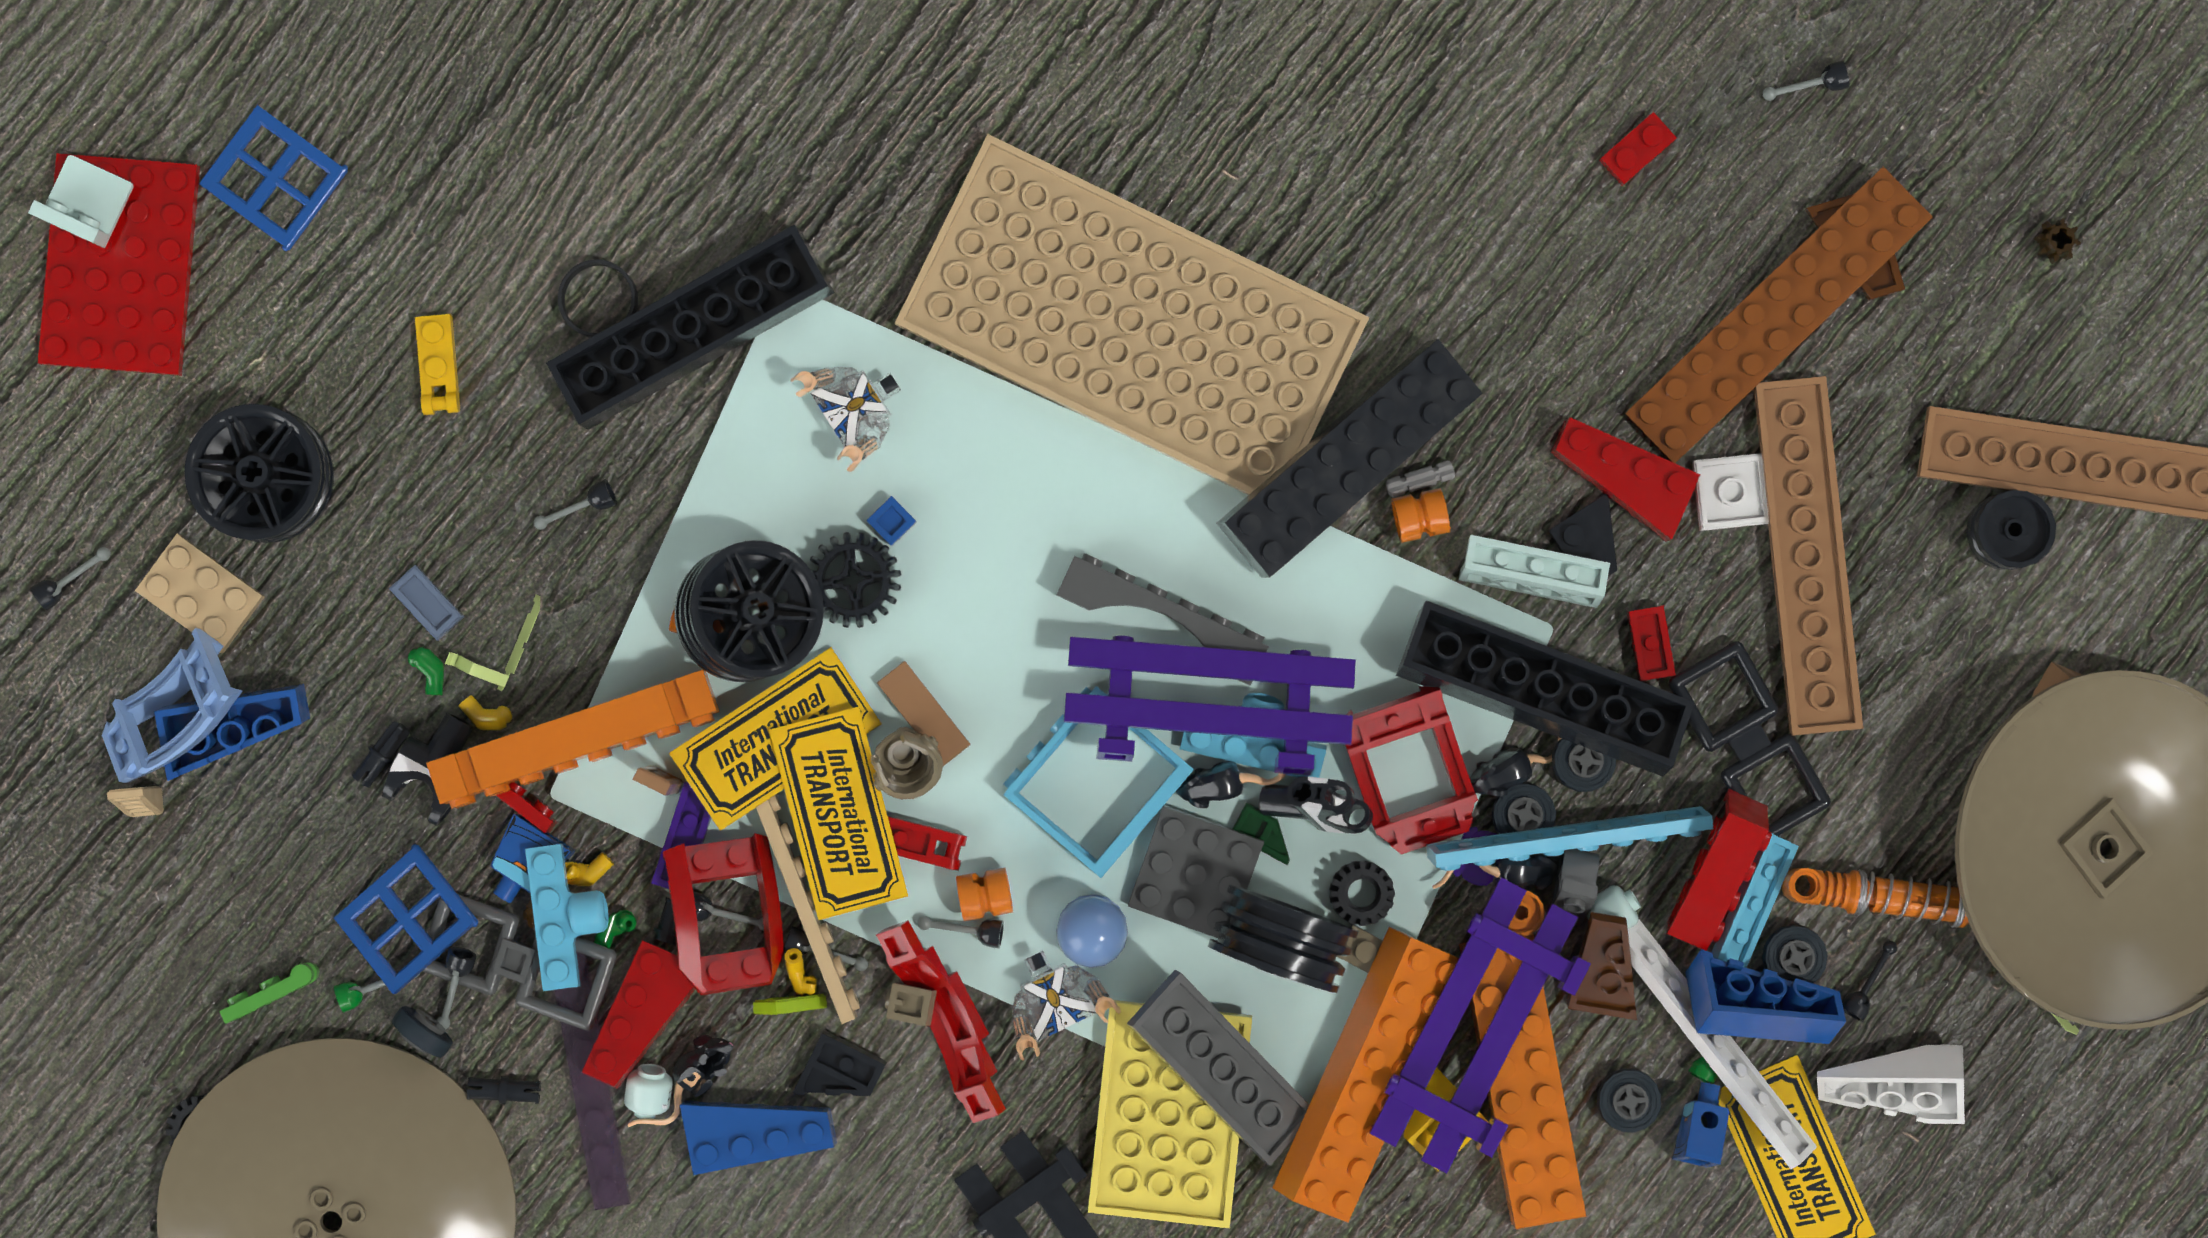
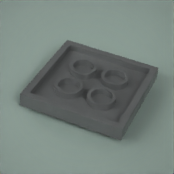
M1163 805L1128 907L1218 938L1220 932L1214 930L1216 922H1230L1231 919L1221 909L1223 902L1231 903L1233 894L1227 892L1229 885L1248 889L1264 840Z

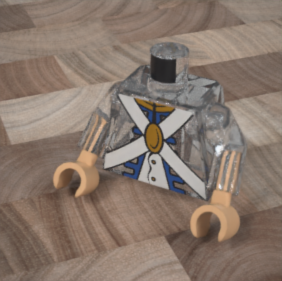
M827 367L811 373L801 371L791 378V382L799 380L804 384V389L796 393L798 397H802L814 389L810 394L845 447L838 455L837 460L839 461L843 456H847L853 461L847 468V471H854L861 460L880 448L890 427L888 418L892 415L883 401L901 391L890 372L874 383H871L863 370L858 372L853 367Z
M1042 950L1024 959L1032 979L1020 985L1021 990L1014 996L1012 1023L1017 1040L1016 1050L1022 1061H1024L1023 1051L1028 1047L1034 1048L1036 1057L1040 1055L1038 1041L1096 1013L1105 1023H1108L1109 1021L1104 1016L1105 1011L1113 1007L1120 1014L1121 1009L1109 997V994L1097 977L1079 966L1069 967L1066 962L1051 968Z

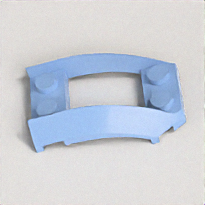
M195 628L192 632L194 641L187 650L180 649L167 667L150 683L124 700L115 699L112 703L116 714L112 722L106 721L102 737L119 782H132L167 765L191 750L214 730L242 693V690L230 687L217 656L224 646L203 630ZM189 690H192L199 707L197 714L174 738L156 751L148 754L137 725L154 717V711L174 704Z

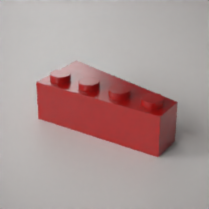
M1571 417L1564 421L1551 451V454L1586 481L1596 486L1603 494H1607L1609 499L1618 503L1631 516L1649 527L1665 542L1673 539L1701 475Z
M1729 788L1723 799L1726 802V812L1722 819L1715 816L1713 821V829H1711L1707 844L1710 845L1709 849H1700L1692 869V874L1696 876L1694 880L1686 879L1667 921V934L1705 951L1708 950L1712 941H1719L1725 928V923L1722 922L1727 911L1733 912L1741 896V893L1737 891L1743 881L1749 882L1756 868V862H1753L1759 850L1762 852L1766 850L1772 836V832L1769 831L1768 806Z
M642 940L582 1070L584 1075L618 1089L646 1054V1051L662 1034L672 1018L688 1001L695 988L691 985L692 982L681 970H678L677 955Z

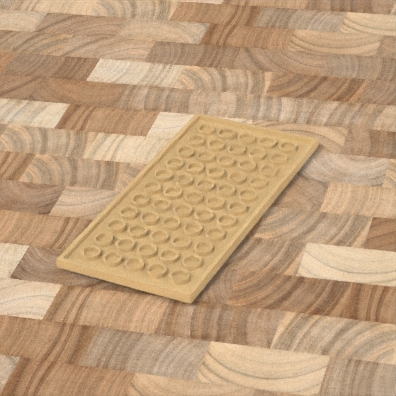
M987 134L895 321V325L1249 495L1309 444L1370 317Z

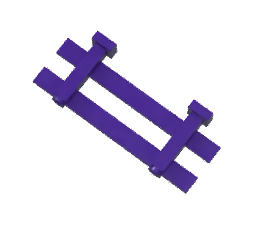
M1122 635L1113 636L1112 640L1070 637L1068 666L1110 670L1108 696L1066 693L1064 722L1106 726L1105 738H1099L1096 759L1132 762L1135 741L1128 740V727L1284 740V750L1279 752L1275 758L1274 773L1311 775L1314 770L1315 755L1307 754L1308 742L1351 745L1353 715L1309 712L1311 686L1354 689L1356 659L1311 656V652L1307 650H1292L1290 654L1143 643L1134 642L1133 637ZM1132 671L1287 684L1286 710L1130 698Z
M1500 877L1482 914L1475 913L1466 931L1471 936L1399 1076L1396 1074L1391 1076L1384 1090V1093L1389 1096L1370 1131L1371 1135L1396 1147L1415 1109L1439 1121L1440 1123L1421 1161L1446 1174L1466 1136L1477 1141L1476 1149L1491 1158L1509 1125L1493 1116L1487 1122L1477 1117V1114L1548 975L1560 980L1557 988L1575 996L1591 963L1577 956H1573L1571 961L1559 956L1578 917L1554 904H1551L1533 941L1509 930L1508 927L1527 890ZM1498 948L1522 962L1457 1090L1449 1102L1426 1090V1087Z

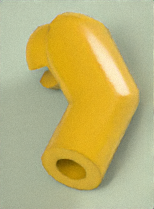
M473 695L467 697L458 706L480 730L500 731L506 728L507 724L512 720V713L506 706H499L497 709H484Z
M603 852L590 864L567 861L565 865L568 884L592 886L614 863Z
M796 948L789 949L785 953V965L794 992L801 996L804 994L813 995L817 988V978L812 975L805 976L801 951Z

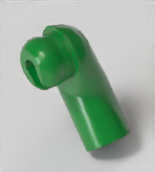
M424 647L412 649L408 654V663L426 676L425 695L443 696V662L430 649Z
M619 910L608 915V928L603 932L596 933L593 943L610 948L614 936L625 932H632L637 924V920L632 912Z

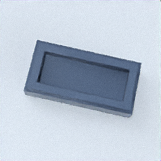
M414 565L389 588L437 641L465 617L417 565Z

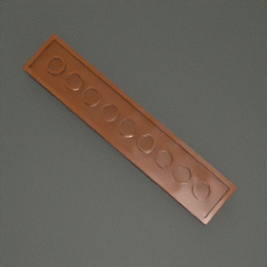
M1883 166L1644 394L1625 415L1669 461L1676 463L1927 224L1933 216Z

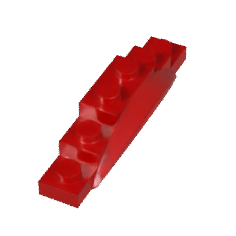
M909 920L883 929L876 934V937L886 954V961L889 967L901 981L907 985L937 991L930 1028L943 1055L956 1097L963 1103L973 1123L1000 1115L1006 1108L990 1079L998 1071L982 1042V1039L989 1035V1032L958 972L947 974L933 946L923 949Z

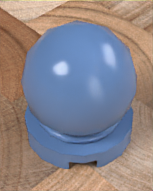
M1090 894L1079 896L1068 903L1060 914L1056 933L1058 945L1067 958L1077 965L1093 968L1105 966L1119 956L1125 947L1128 929L1126 917L1117 904L1108 897Z

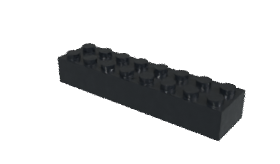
M794 224L546 362L576 421L580 426L589 430L835 292L802 231Z
M1439 339L1427 341L1216 524L1261 578H1270L1483 393Z
M1425 601L1418 612L1396 674L1398 677L1425 687H1439L1443 694L1662 777L1674 766L1695 703L1429 601Z

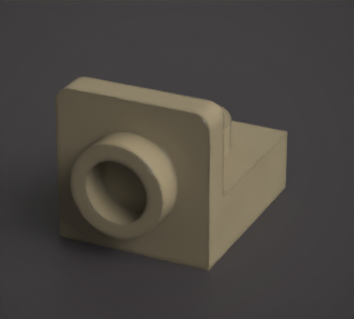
M1351 924V928L1359 931L1357 938L1349 937L1347 945L1353 948L1350 956L1337 955V957L1368 973L1383 940Z
M903 982L892 983V988L888 990L885 997V1008L888 1009L886 1018L922 1026H931L937 991L907 985Z

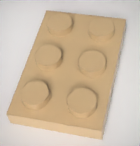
M181 534L174 536L135 590L189 631L193 632L195 628H198L210 635L224 646L219 653L226 651L265 597Z

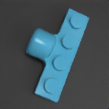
M1249 693L1244 697L1242 707L1285 709L1281 700L1263 693ZM1183 732L1180 750L1274 772L1275 758L1279 752H1283L1284 740ZM1314 742L1307 743V754L1315 755L1314 770L1310 776L1286 775L1296 778H1319L1327 745Z
M563 844L525 849L543 991L579 987L581 985L575 945L576 938L580 935L600 933L608 928L609 916L606 898L598 890L579 893L570 891Z

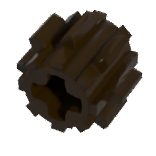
M2064 218L2057 220L2054 225L2048 221L2041 225L2043 234L2033 238V240L2039 243L2041 248L2038 250L2037 255H2048L2047 259L2050 260L2051 264L2057 262L2059 257H2063L2066 261L2073 258L2072 248L2081 245V242L2075 239L2074 234L2078 227H2067ZM2058 234L2057 239L2063 242V245L2058 248L2057 242L2051 240V237Z

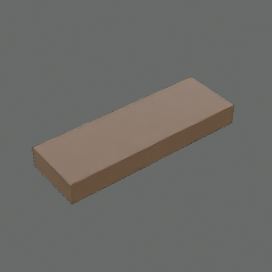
M906 661L877 682L913 730L921 735L927 734L929 737L933 736L939 743L937 747L942 756L943 766L971 745Z
M655 766L638 768L632 779L665 796L678 794L684 783L682 779Z

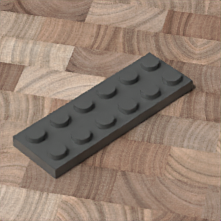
M1174 970L1127 1024L1264 1163L1270 1166L1295 1138L1309 1104L1181 972Z

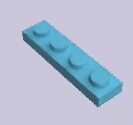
M1772 834L1764 852L1760 850L1757 852L1753 862H1756L1755 871L1749 882L1743 881L1739 887L1738 892L1741 893L1739 902L1733 912L1729 911L1726 917L1724 931L1711 952L1713 953V958L1726 962L1730 958L1744 962L1743 967L1747 968L1799 846Z

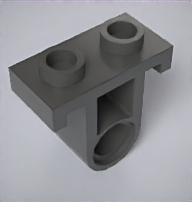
M1578 849L1564 850V854L1560 855L1552 902L1548 905V910L1551 904H1554L1577 916L1578 918L1574 926L1581 927L1597 899L1598 886H1596L1600 860L1599 854Z

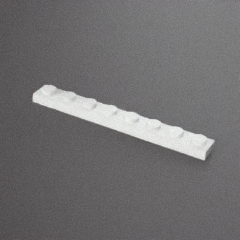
M1639 919L1634 927L1628 929L1632 967L1789 1168L1793 1169L1800 1165L1817 1148L1816 1144L1731 1036L1700 1034L1696 1032L1686 978Z

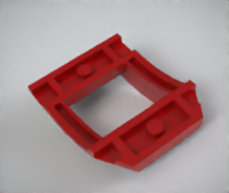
M1418 686L1419 692L1355 714L1350 710L1346 714L1353 715L1351 745L1345 746L1363 800L1373 812L1372 825L1376 835L1383 838L1401 855L1425 847L1426 844L1437 843L1469 832L1473 819V808L1475 802L1478 801L1439 687ZM1431 728L1455 796L1389 818L1366 750Z
M754 833L752 837L691 846H685V843L663 851V859L666 862L669 878L668 886L675 924L678 970H681L692 982L691 985L700 995L771 985L784 954L779 894L768 837ZM756 875L762 909L765 947L701 957L692 884Z

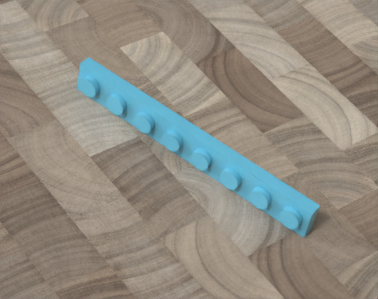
M1699 806L1426 844L1427 858L1436 868L1451 871L1459 869L1461 864L1492 865L1496 859L1508 858L1512 861H1523L1529 859L1532 854L1543 853L1546 856H1558L1564 854V850L1577 848L1580 851L1597 850L1599 845L1629 846L1633 844V840L1640 839L1658 842L1666 840L1668 835L1680 834L1684 837H1694L1701 835V831L1713 829L1712 815Z

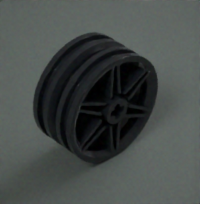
M262 404L234 406L213 416L200 428L193 438L185 461L186 489L198 514L210 526L226 535L259 543L285 541L309 529L325 511L334 486L333 460L326 442L316 429L298 416ZM261 432H267L270 435V438L264 445L258 442V435ZM227 446H234L236 458L228 459L225 456L224 450ZM291 453L296 454L298 457V463L294 467H290L286 461L287 456ZM251 469H262L261 476L250 477ZM224 481H230L232 486L226 494L221 493L220 484ZM287 488L293 491V498L289 502L283 501L281 497ZM257 502L261 511L259 514L252 516L248 512V507L251 503Z
M757 540L730 545L711 553L697 562L683 579L677 593L674 608L677 634L689 657L709 674L732 682L756 681L781 674L795 667L809 654L817 642L824 616L821 589L808 565L795 553L781 545ZM750 569H755L758 572V580L755 583L748 572ZM718 584H723L727 589V593L723 598L716 595L715 588ZM779 590H784L788 595L785 603H778L775 600ZM757 605L759 613L751 616L748 608ZM715 620L720 621L724 629L723 632L717 633L713 629V622ZM775 626L784 628L785 636L782 639H779ZM746 640L750 641L753 645V651L750 654L745 653L741 648Z
M1229 885L1227 892L1233 894L1231 903L1223 902L1221 909L1231 919L1230 922H1216L1214 930L1220 932L1218 940L1210 939L1208 943L1209 948L1273 975L1288 978L1328 992H1338L1340 986L1334 983L1335 976H1343L1346 969L1340 962L1336 961L1337 955H1351L1353 948L1348 946L1347 942L1349 937L1357 938L1358 930L1277 899L1238 886Z

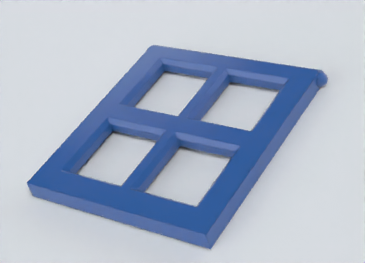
M257 105L199 185L283 245L282 249L284 251H288L293 247L347 174L348 166H340ZM261 126H264L289 144L271 170L244 151ZM301 154L328 173L310 198L283 179ZM238 158L265 177L247 202L220 183ZM277 186L304 205L287 230H284L259 211Z
M413 844L407 854L334 917L392 994H397L470 928L478 926V919L417 844ZM417 866L434 889L409 910L391 887L412 868ZM441 897L458 920L433 941L416 920V917L436 899ZM380 898L397 921L372 942L355 919ZM402 929H405L422 952L396 973L379 950Z

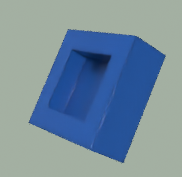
M893 496L866 520L890 546H893L917 523Z

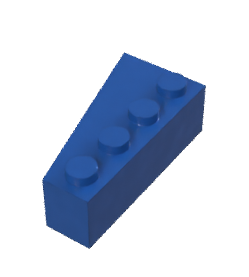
M1700 950L1685 972L1696 1032L1700 1034L1830 1044L1846 1023L1840 991L1797 978L1793 982L1779 977L1777 972L1764 969L1762 972L1743 967L1744 962L1730 958L1726 962L1713 958V953L1705 950Z

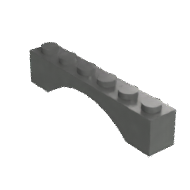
M1085 553L1082 559L1074 556L1056 594L1058 597L1088 611L1110 606H1133L1161 613L1183 625L1206 648L1267 652L1269 646L1262 643L1265 637L1246 628L1243 634L1230 629L1231 621L1214 613L1211 619L1198 614L1199 606L1182 598L1178 604L1166 599L1167 591L1150 583L1146 589L1133 583L1136 578L1135 576L1116 568L1114 574L1101 568L1103 561ZM1238 680V681H1240V682H1242V683H1245V684H1247V685H1249V686H1250V685L1252 684V682H1253V681H1247V680Z

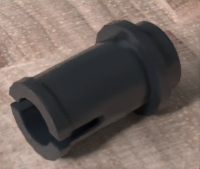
M666 897L658 927L653 928V931L656 932L654 939L675 944L676 932L671 898Z

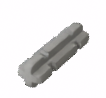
M1447 460L1436 464L1434 468L1428 466L1406 473L1402 478L1400 476L1390 478L1386 481V488L1390 497L1395 498L1404 495L1405 491L1410 493L1436 485L1439 480L1441 483L1451 480L1455 477V471L1452 463Z

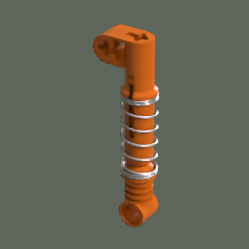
M1793 868L1788 871L1781 886L1784 896L1792 902L1819 905L1821 903L1822 906L1826 907L1830 904L1831 907L1836 908L1839 906V908L1845 909L1848 914H1857L1859 916L1864 913L1868 906L1869 911L1876 918L1881 917L1883 914H1890L1894 920H1899L1902 916L1910 917L1914 923L1919 922L1921 919H1928L1933 925L1938 924L1940 921H1945L1952 928H1964L1969 924L1962 904L1958 882L1951 886L1949 881L1945 885L1932 884L1930 878L1926 883L1913 882L1911 876L1908 877L1907 881L1894 879L1892 873L1888 878L1875 877L1873 871L1870 873L1868 880L1866 872L1860 869L1843 873L1841 876L1840 872L1832 874L1831 871L1823 872L1822 870L1810 868ZM1800 876H1805L1810 883L1809 891L1803 896L1797 893L1795 889L1796 880Z

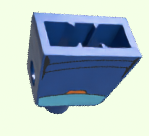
M519 813L514 814L491 863V867L503 875L493 893L508 903L513 901L521 888L531 893L525 849L563 844L565 862L574 854L575 849L551 833L542 832Z
M1701 1082L1697 1101L1685 1103L1672 1160L1706 1168L1721 1164L1729 1116L1728 1108L1718 1106L1722 1090L1721 1086ZM1702 1115L1707 1119V1127H1704L1701 1123Z

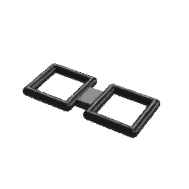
M1734 641L1671 677L1668 685L1673 694L1693 701L1685 687L1686 685L1733 658L1736 660L1762 707L1713 735L1694 703L1689 723L1706 751L1712 752L1727 743L1729 744L1738 762L1724 769L1721 772V779L1727 789L1729 788L1744 796H1747L1738 778L1787 750L1814 799L1769 825V831L1779 836L1828 808L1831 804V799L1795 736L1787 733L1773 742H1770L1760 724L1776 716L1779 712V707L1744 645L1739 641Z

